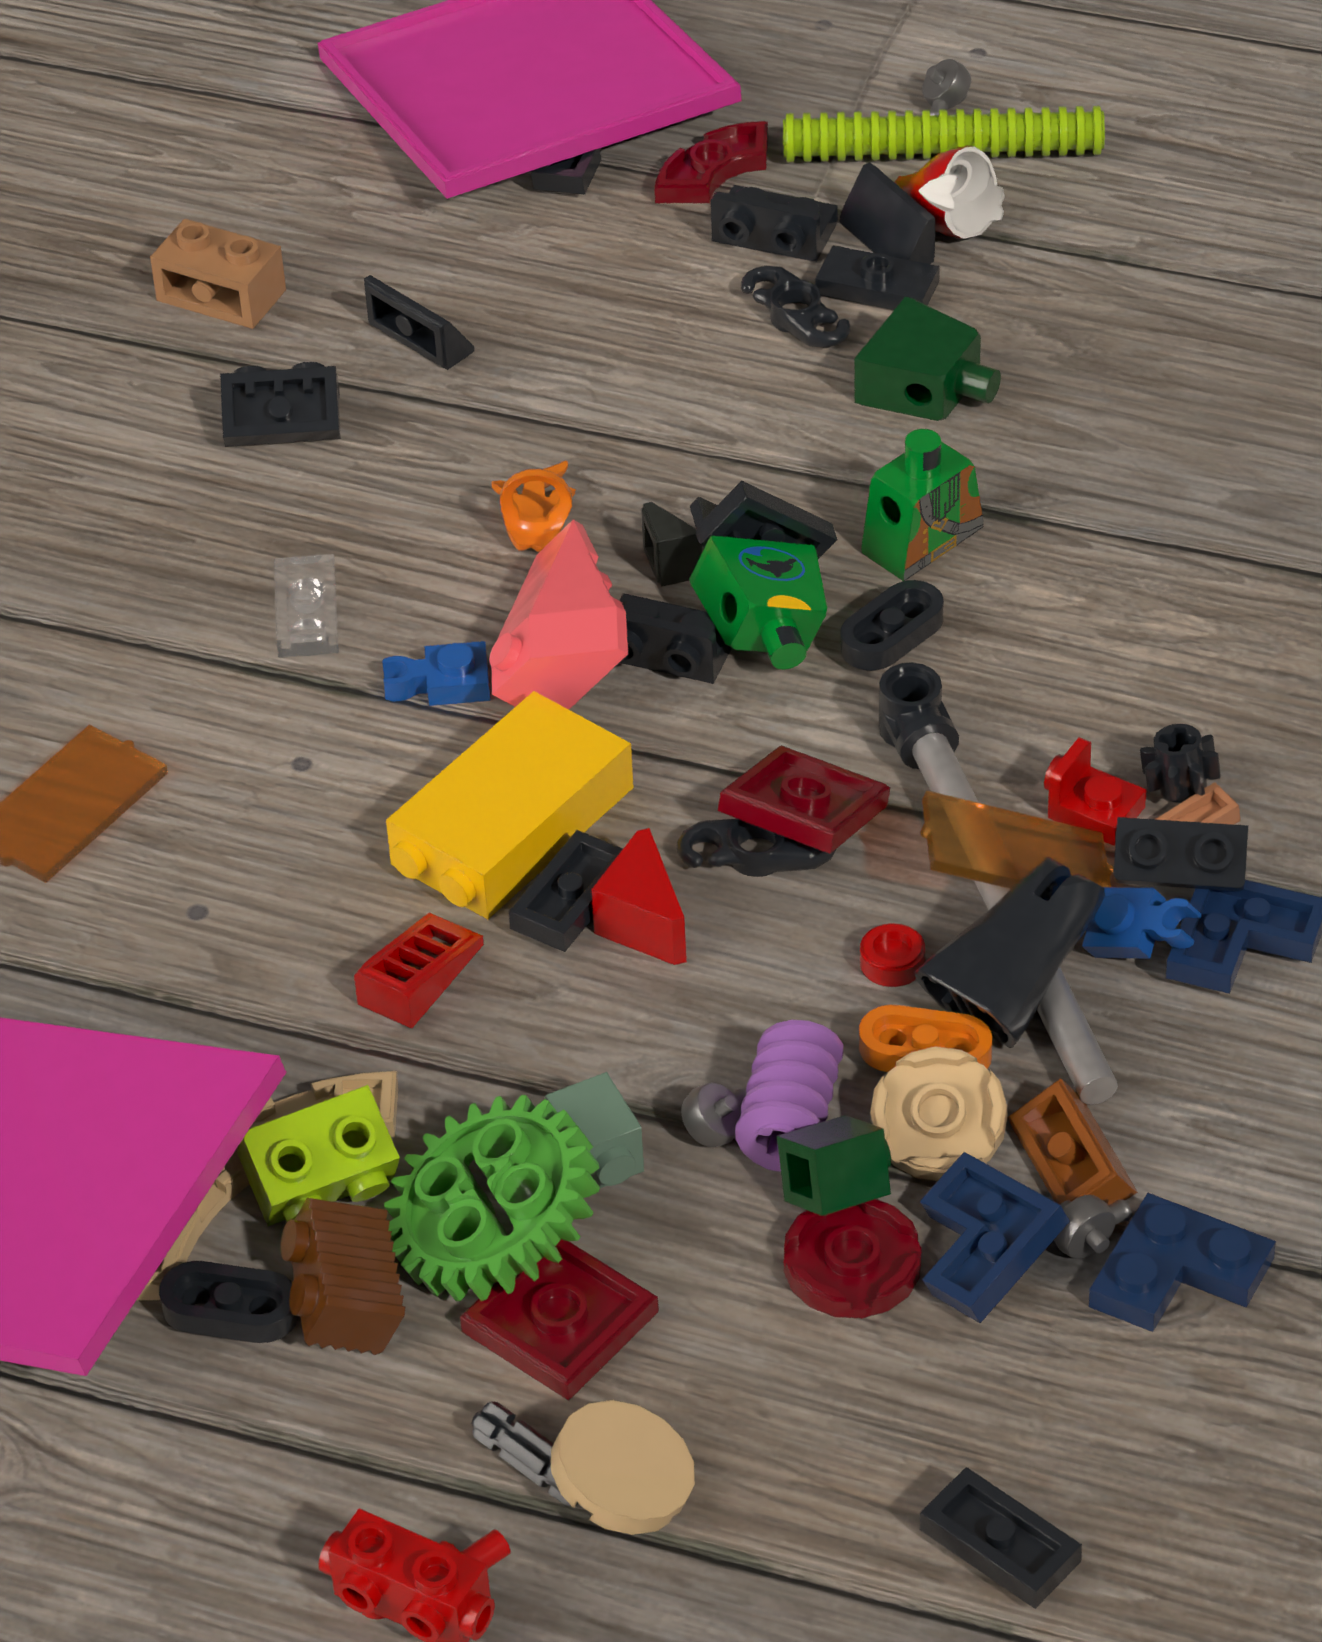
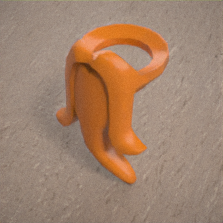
M563 461L544 469H526L513 474L507 481H492L493 490L500 495L501 512L507 535L518 551L532 548L540 552L560 533L572 508V497L576 492V489L570 488L562 478L568 469V461ZM521 484H524L522 494L520 495L516 489ZM550 485L553 486L555 490L552 491L549 497H546L545 489Z

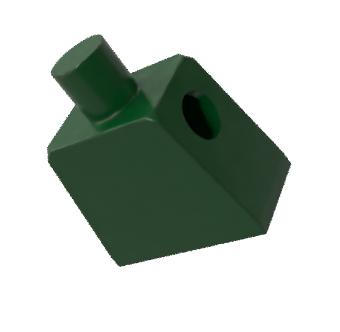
M905 296L854 358L855 403L940 421L949 416L964 396L988 404L991 403L1000 386L1001 372L980 364L981 335L977 329Z

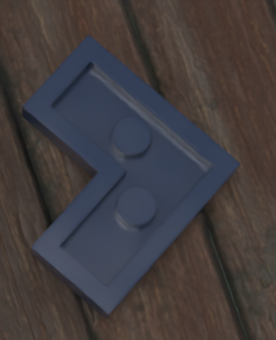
M1245 880L1244 889L1241 891L1195 889L1190 904L1201 913V918H1184L1180 929L1195 940L1194 945L1185 949L1172 947L1167 959L1166 978L1230 994L1247 948L1312 963L1322 935V897Z
M963 1152L920 1200L930 1218L961 1235L922 1280L934 1297L976 1322L981 1323L1070 1220L1058 1203Z
M1147 1193L1089 1289V1307L1151 1332L1155 1330L1181 1283L1247 1308L1274 1260L1276 1241Z

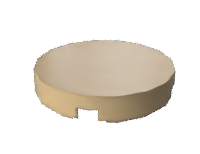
M931 1047L910 1052L898 1060L896 1067L890 1070L885 1078L883 1075L875 1087L870 1112L872 1125L884 1128V1135L890 1148L893 1166L915 1178L938 1181L963 1152L984 1163L990 1161L1004 1139L1008 1115L1001 1082L991 1070L989 1072L984 1065L977 1062L976 1057L967 1052L943 1047Z
M615 1400L588 1403L569 1415L551 1448V1473L561 1495L573 1508L578 1502L585 1510L592 1513L590 1521L607 1530L631 1535L660 1530L669 1524L675 1515L680 1513L695 1485L694 1461L684 1439L663 1418L638 1405Z

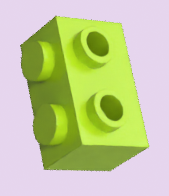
M369 1085L250 1128L238 1145L237 1151L267 1226L284 1220L287 1222L290 1219L295 1220L307 1198L334 1202L350 1196L352 1202H359L382 1193L390 1186L388 1181L395 1177L400 1159Z

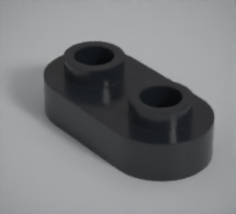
M907 580L894 584L844 621L840 632L842 657L851 666L867 671L881 670L893 665L941 628L944 611L942 593L934 585L919 580Z
M189 1261L179 1264L167 1272L159 1286V1296L165 1320L173 1328L186 1333L253 1343H269L289 1334L299 1319V1316L293 1315L290 1311L291 1280L283 1274L274 1271L206 1261ZM203 1303L205 1305L195 1306L194 1304Z

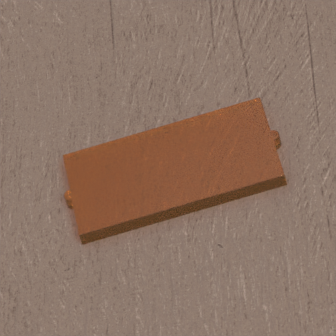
M89 724L0 802L1 865L5 867L13 865L47 883L168 774L167 765L136 749L133 741L126 740L122 742Z
M927 790L922 798L925 823L920 831V835L927 839L930 870L1011 889L1029 871L1049 856L1068 867L1071 876L1079 873L1102 887H1111L1110 877L1114 868L1107 863L1103 834L1101 832Z

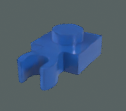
M485 641L424 646L425 659L414 660L405 656H390L382 660L385 699L388 701H403L414 695L428 693L429 706L490 701Z
M1103 887L1105 897L1094 920L1086 930L1082 947L1095 958L1141 959L1151 958L1155 941H1165L1170 946L1178 949L1189 948L1194 945L1195 940L1182 929L1175 928L1184 918H1201V913L1185 899L1175 898L1166 901L1154 888Z

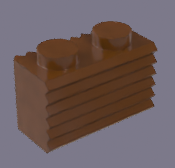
M307 1198L295 1220L290 1219L286 1223L281 1237V1256L284 1261L292 1262L294 1273L289 1306L293 1315L301 1316L304 1339L308 1346L318 1343L321 1348L331 1345L334 1350L345 1347L348 1352L358 1349L361 1354L371 1351L373 1355H377L385 1350L404 1318L406 1307L402 1306L404 1296L400 1295L402 1285L398 1284L400 1274L396 1273L398 1263L394 1262L396 1252H392L394 1242L390 1241L392 1231L388 1230L390 1221L386 1220L388 1210Z

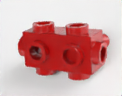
M359 1508L342 1532L337 1530L327 1539L319 1557L318 1567L320 1572L332 1577L334 1595L340 1597L347 1606L360 1612L367 1618L390 1619L403 1625L410 1634L424 1642H469L470 1639L476 1641L483 1636L493 1617L495 1601L490 1596L488 1569L510 1555L511 1550L504 1536L496 1529H493L460 1552L449 1542H435Z

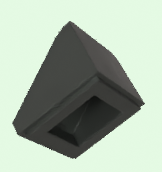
M644 503L643 508H641L643 549L657 583H660L662 587L689 581L702 554V545L697 539L696 529L655 503Z

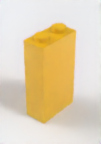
M533 691L386 819L391 865L395 866L405 877L417 879L442 893L452 904L466 907L488 920L544 870L576 830L581 832L587 831L634 788L631 743Z

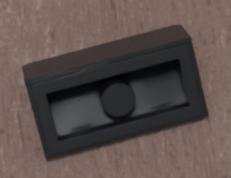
M871 162L864 164L842 208L840 224L873 253H883L891 257L927 264L933 263L935 258V217Z
M371 275L364 279L368 323L446 370H449L474 352L473 344L446 319Z

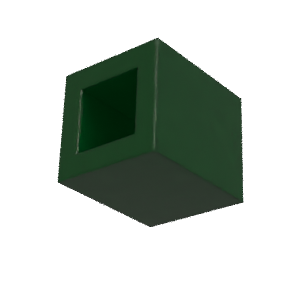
M844 1115L777 1136L785 1202L824 1216L891 1194L888 1171L891 1164V1152L885 1139L884 1128Z

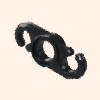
M768 265L756 267L748 271L742 278L741 290L746 294L752 293L755 284L758 282L775 284V286L769 289L755 290L753 299L770 310L771 323L778 330L792 334L810 347L820 348L836 346L844 342L849 336L850 322L846 319L839 320L836 329L833 331L824 332L816 329L820 324H833L837 322L838 314L835 310L827 308L821 302V293L815 284L799 279L783 267ZM791 303L808 305L807 308L797 310L786 309L782 306Z
M737 818L700 821L684 830L677 841V853L685 864L693 868L700 867L704 861V858L693 850V845L707 842L718 847L708 857L710 865L721 867L730 864L739 873L751 877H763L783 871L816 869L831 860L836 851L834 850L829 854L816 848L803 847L798 845L795 840ZM753 838H763L774 844L770 849L763 852H751L741 847L743 842Z

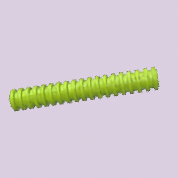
M1060 106L1058 112H1050L1049 107H1042L1041 112L1033 113L1032 107H1025L1024 113H1016L1015 108H1008L1007 113H999L998 108H991L990 114H982L980 108L973 109V114H965L964 109H957L956 115H947L946 109H940L939 115H930V110H922V115L913 116L912 110H906L905 116H896L895 110L888 111V116H879L878 111H871V117H862L861 111H855L854 117H845L844 112H837V117L828 118L827 112H820V118H811L810 113H803V118H794L793 113H786V119H783L784 157H786L787 162H794L795 157H803L804 162H811L812 156H820L821 162H827L829 156H837L838 161H845L846 156L854 155L855 161H862L863 155H871L872 160H879L880 155H888L889 160H896L897 154H905L906 160H912L914 154H922L923 159H930L931 154L942 153L966 145L974 146L983 152H990L992 158H997L999 152H1007L1008 157H1015L1018 151H1024L1025 157H1032L1033 151H1041L1042 156H1049L1050 151H1058L1059 156H1066L1068 150H1075L1077 156L1084 155L1085 150H1092L1093 155H1100L1105 146L1104 111H1101L1100 106H1093L1092 111H1084L1083 106H1076L1075 112H1067L1066 106Z

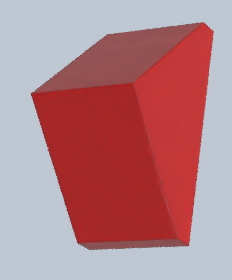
M650 828L638 830L591 889L594 934L672 965L686 963L685 917Z

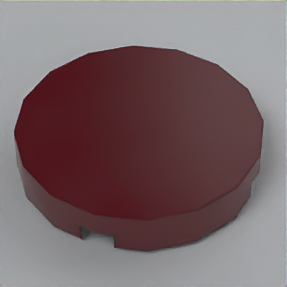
M878 1199L824 1216L805 1210L796 1217L785 1234L784 1273L792 1292L810 1308L833 1317L862 1319L888 1312L909 1297L920 1279L921 1246L918 1241V1233L913 1222L898 1208Z

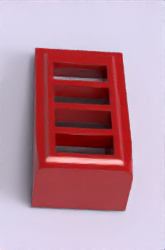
M432 913L426 914L369 958L355 973L357 1004L409 1028H413L484 945L483 935ZM437 937L453 945L447 946L443 943L433 940L432 938ZM425 949L439 956L433 958L421 953V951ZM410 963H413L415 965L422 967V969L418 970L409 965ZM400 976L407 979V981L403 982L397 978Z

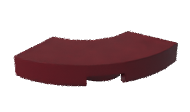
M755 121L724 126L705 133L703 141L696 143L686 151L683 148L676 150L663 164L656 178L654 187L655 203H710L714 191L726 180L745 172L766 170L768 122Z

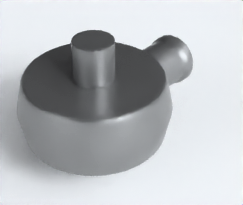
M946 59L927 70L922 85V93L928 103L932 105L930 115H939L940 109L947 110L953 108L966 99L971 85V75L960 62Z
M707 1083L694 1088L683 1101L681 1109L682 1120L689 1134L697 1142L708 1147H718L730 1143L735 1138V1127L741 1116V1104L746 1096V1090L739 1088L732 1093L728 1088L717 1083Z
M1084 1195L1072 1202L1070 1200L1064 1201L1061 1207L1070 1222L1054 1241L1062 1252L1075 1259L1087 1257L1095 1251L1102 1253L1110 1244L1108 1239L1115 1225L1130 1220L1132 1215L1131 1208L1123 1199L1116 1200L1108 1205L1095 1195Z

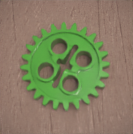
M521 1095L512 1109L501 1096H497L492 1103L490 1112L483 1114L478 1106L473 1103L468 1110V1120L462 1124H459L451 1116L446 1117L445 1128L447 1133L441 1138L426 1133L423 1136L424 1143L428 1147L423 1156L407 1154L404 1158L413 1169L411 1174L394 1177L391 1181L393 1186L402 1195L392 1198L384 1204L385 1209L394 1218L390 1221L388 1229L392 1231L391 1239L394 1242L392 1252H396L395 1257L418 1285L424 1283L435 1296H438L446 1289L455 1301H461L471 1288L478 1298L484 1301L487 1300L492 1285L496 1282H499L508 1294L512 1293L517 1274L524 1271L533 1281L539 1279L537 1262L543 1257L552 1262L559 1263L562 1257L555 1247L559 1241H578L581 1237L571 1225L573 1220L585 1219L593 1215L592 1209L583 1199L598 1193L600 1189L591 1176L592 1173L600 1168L599 1163L590 1152L593 1148L591 1142L565 1110L557 1112L546 1099L535 1107L526 1095ZM473 1160L476 1161L478 1167L488 1178L487 1184L491 1192L507 1213L514 1227L509 1235L495 1217V1209L476 1182L469 1168Z

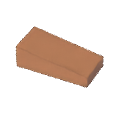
M1215 782L1205 788L1204 795L1195 794L1155 819L1233 825L1241 821L1239 805Z

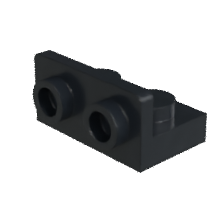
M733 185L729 193L715 192L710 201L713 242L813 262L818 261L838 224V205L815 201L807 197H794L763 191L756 187Z
M303 362L294 365L291 369L267 370L260 366H244L236 369L234 373L220 374L222 428L225 447L341 439L339 416L340 388L336 366L325 367L317 362Z
M742 480L718 505L701 497H697L690 505L696 527V536L704 548L710 536L814 545L819 559L838 540L831 522Z
M625 593L622 594L619 601L626 611L628 655L619 663L714 684L732 648L726 645L707 611Z
M1117 817L1114 881L1119 884L1241 891L1245 886L1248 825Z

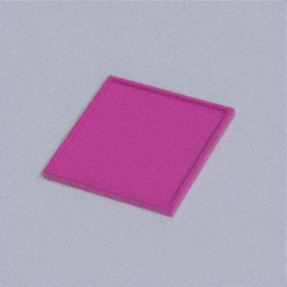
M447 0L318 42L319 56L322 62L447 199L742 101L740 84L652 0Z
M0 1017V1361L82 1376L88 1375L285 1076L286 1070L280 1056Z

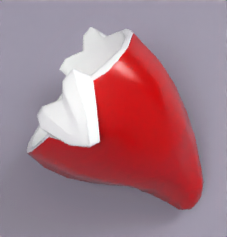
M966 145L939 153L929 160L918 172L898 176L895 180V183L935 217V231L943 235L961 239L978 236L992 222L1002 220L1004 213L1002 202L1005 197L1003 187L997 186L996 175L988 156L974 146Z

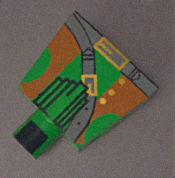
M917 429L911 431L905 438V452L877 470L871 478L861 553L902 581H906L983 528L984 520L976 470L971 460L943 443L940 435L933 430Z

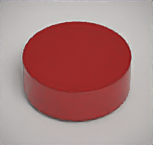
M889 923L874 927L863 936L860 943V967L863 974L870 981L881 986L899 987L916 980L914 972L925 963V942L916 930L906 925Z

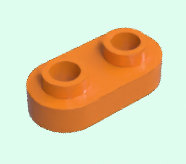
M884 1005L869 1011L862 1018L859 1025V1051L861 1057L869 1066L883 1072L892 1070L896 1067V1062L910 1052L931 1047L963 1050L976 1057L977 1062L984 1065L987 1069L992 1061V1033L982 1020L972 1015L902 1005Z

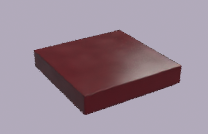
M781 745L720 792L718 811L831 854L888 806L891 787Z
M560 1240L555 1246L562 1257L559 1263L552 1262L543 1257L537 1262L539 1279L533 1281L524 1271L515 1276L514 1291L510 1294L504 1290L499 1282H496L492 1286L487 1300L481 1301L478 1299L460 1316L462 1333L569 1401L659 1312L658 1296L573 1243Z

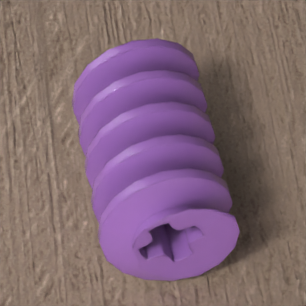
M788 1020L776 1023L766 1029L758 1041L757 1055L752 1063V1075L747 1082L746 1096L741 1104V1116L735 1127V1139L741 1151L751 1161L768 1170L781 1172L777 1143L778 1135L824 1122L828 1118V1104L833 1098V1084L838 1078V1064L842 1060L844 1053L843 1043L837 1034L827 1027L806 1020Z

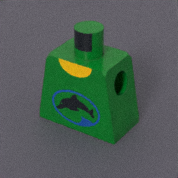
M710 536L689 578L692 588L726 645L735 650L767 652L772 665L778 669H791L803 662L813 639L826 617L827 603L814 545Z

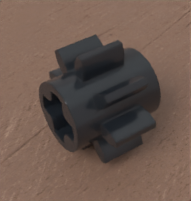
M1172 724L1156 732L1154 747H1143L1140 749L1142 772L1146 775L1147 790L1153 792L1160 789L1161 795L1169 801L1182 803L1195 794L1202 796L1205 794V788L1207 787L1206 779L1215 780L1221 777L1219 754L1215 752L1213 736L1210 734L1201 737L1199 730L1191 725Z

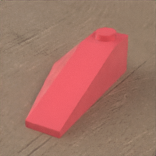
M572 520L536 555L490 653L492 695L514 707L535 691L570 709L628 655L626 611L622 603L610 595L609 589L612 587V583L608 575L598 570L596 566L598 555L583 525L575 520Z

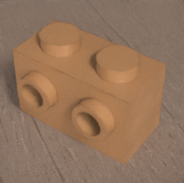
M185 218L150 256L157 301L251 329L255 328L286 291L281 246Z

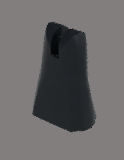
M1048 856L1029 871L982 917L923 963L914 972L916 980L940 1007L948 1012L968 1014L979 1018L989 1027L993 1039L1008 1048H1013L1032 1020L1058 968L1094 920L1105 897L1104 888L1079 873L1071 876L1068 867Z

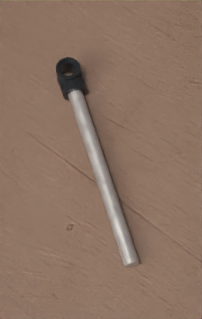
M914 662L897 664L884 672L879 682L878 727L880 736L887 744L896 748L906 766L912 769H920L988 910H990L1018 881L954 754L959 745V734L942 702L940 676L935 670L924 664ZM1059 967L1037 1011L1080 1100L1089 1105L1099 1104L1113 1096L1118 1084Z

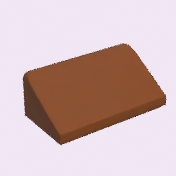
M1063 1079L1057 1080L1007 1117L1053 1200L1059 1205L1067 1200L1072 1202L1084 1195H1095L1110 1205L1116 1200H1127L1138 1193L1088 1106L1080 1100L1078 1093Z

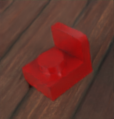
M1079 737L1064 756L1058 754L1053 758L1046 771L1044 788L1049 791L1048 819L1115 846L1117 817L1137 818L1146 806V789L1091 767L1092 743Z

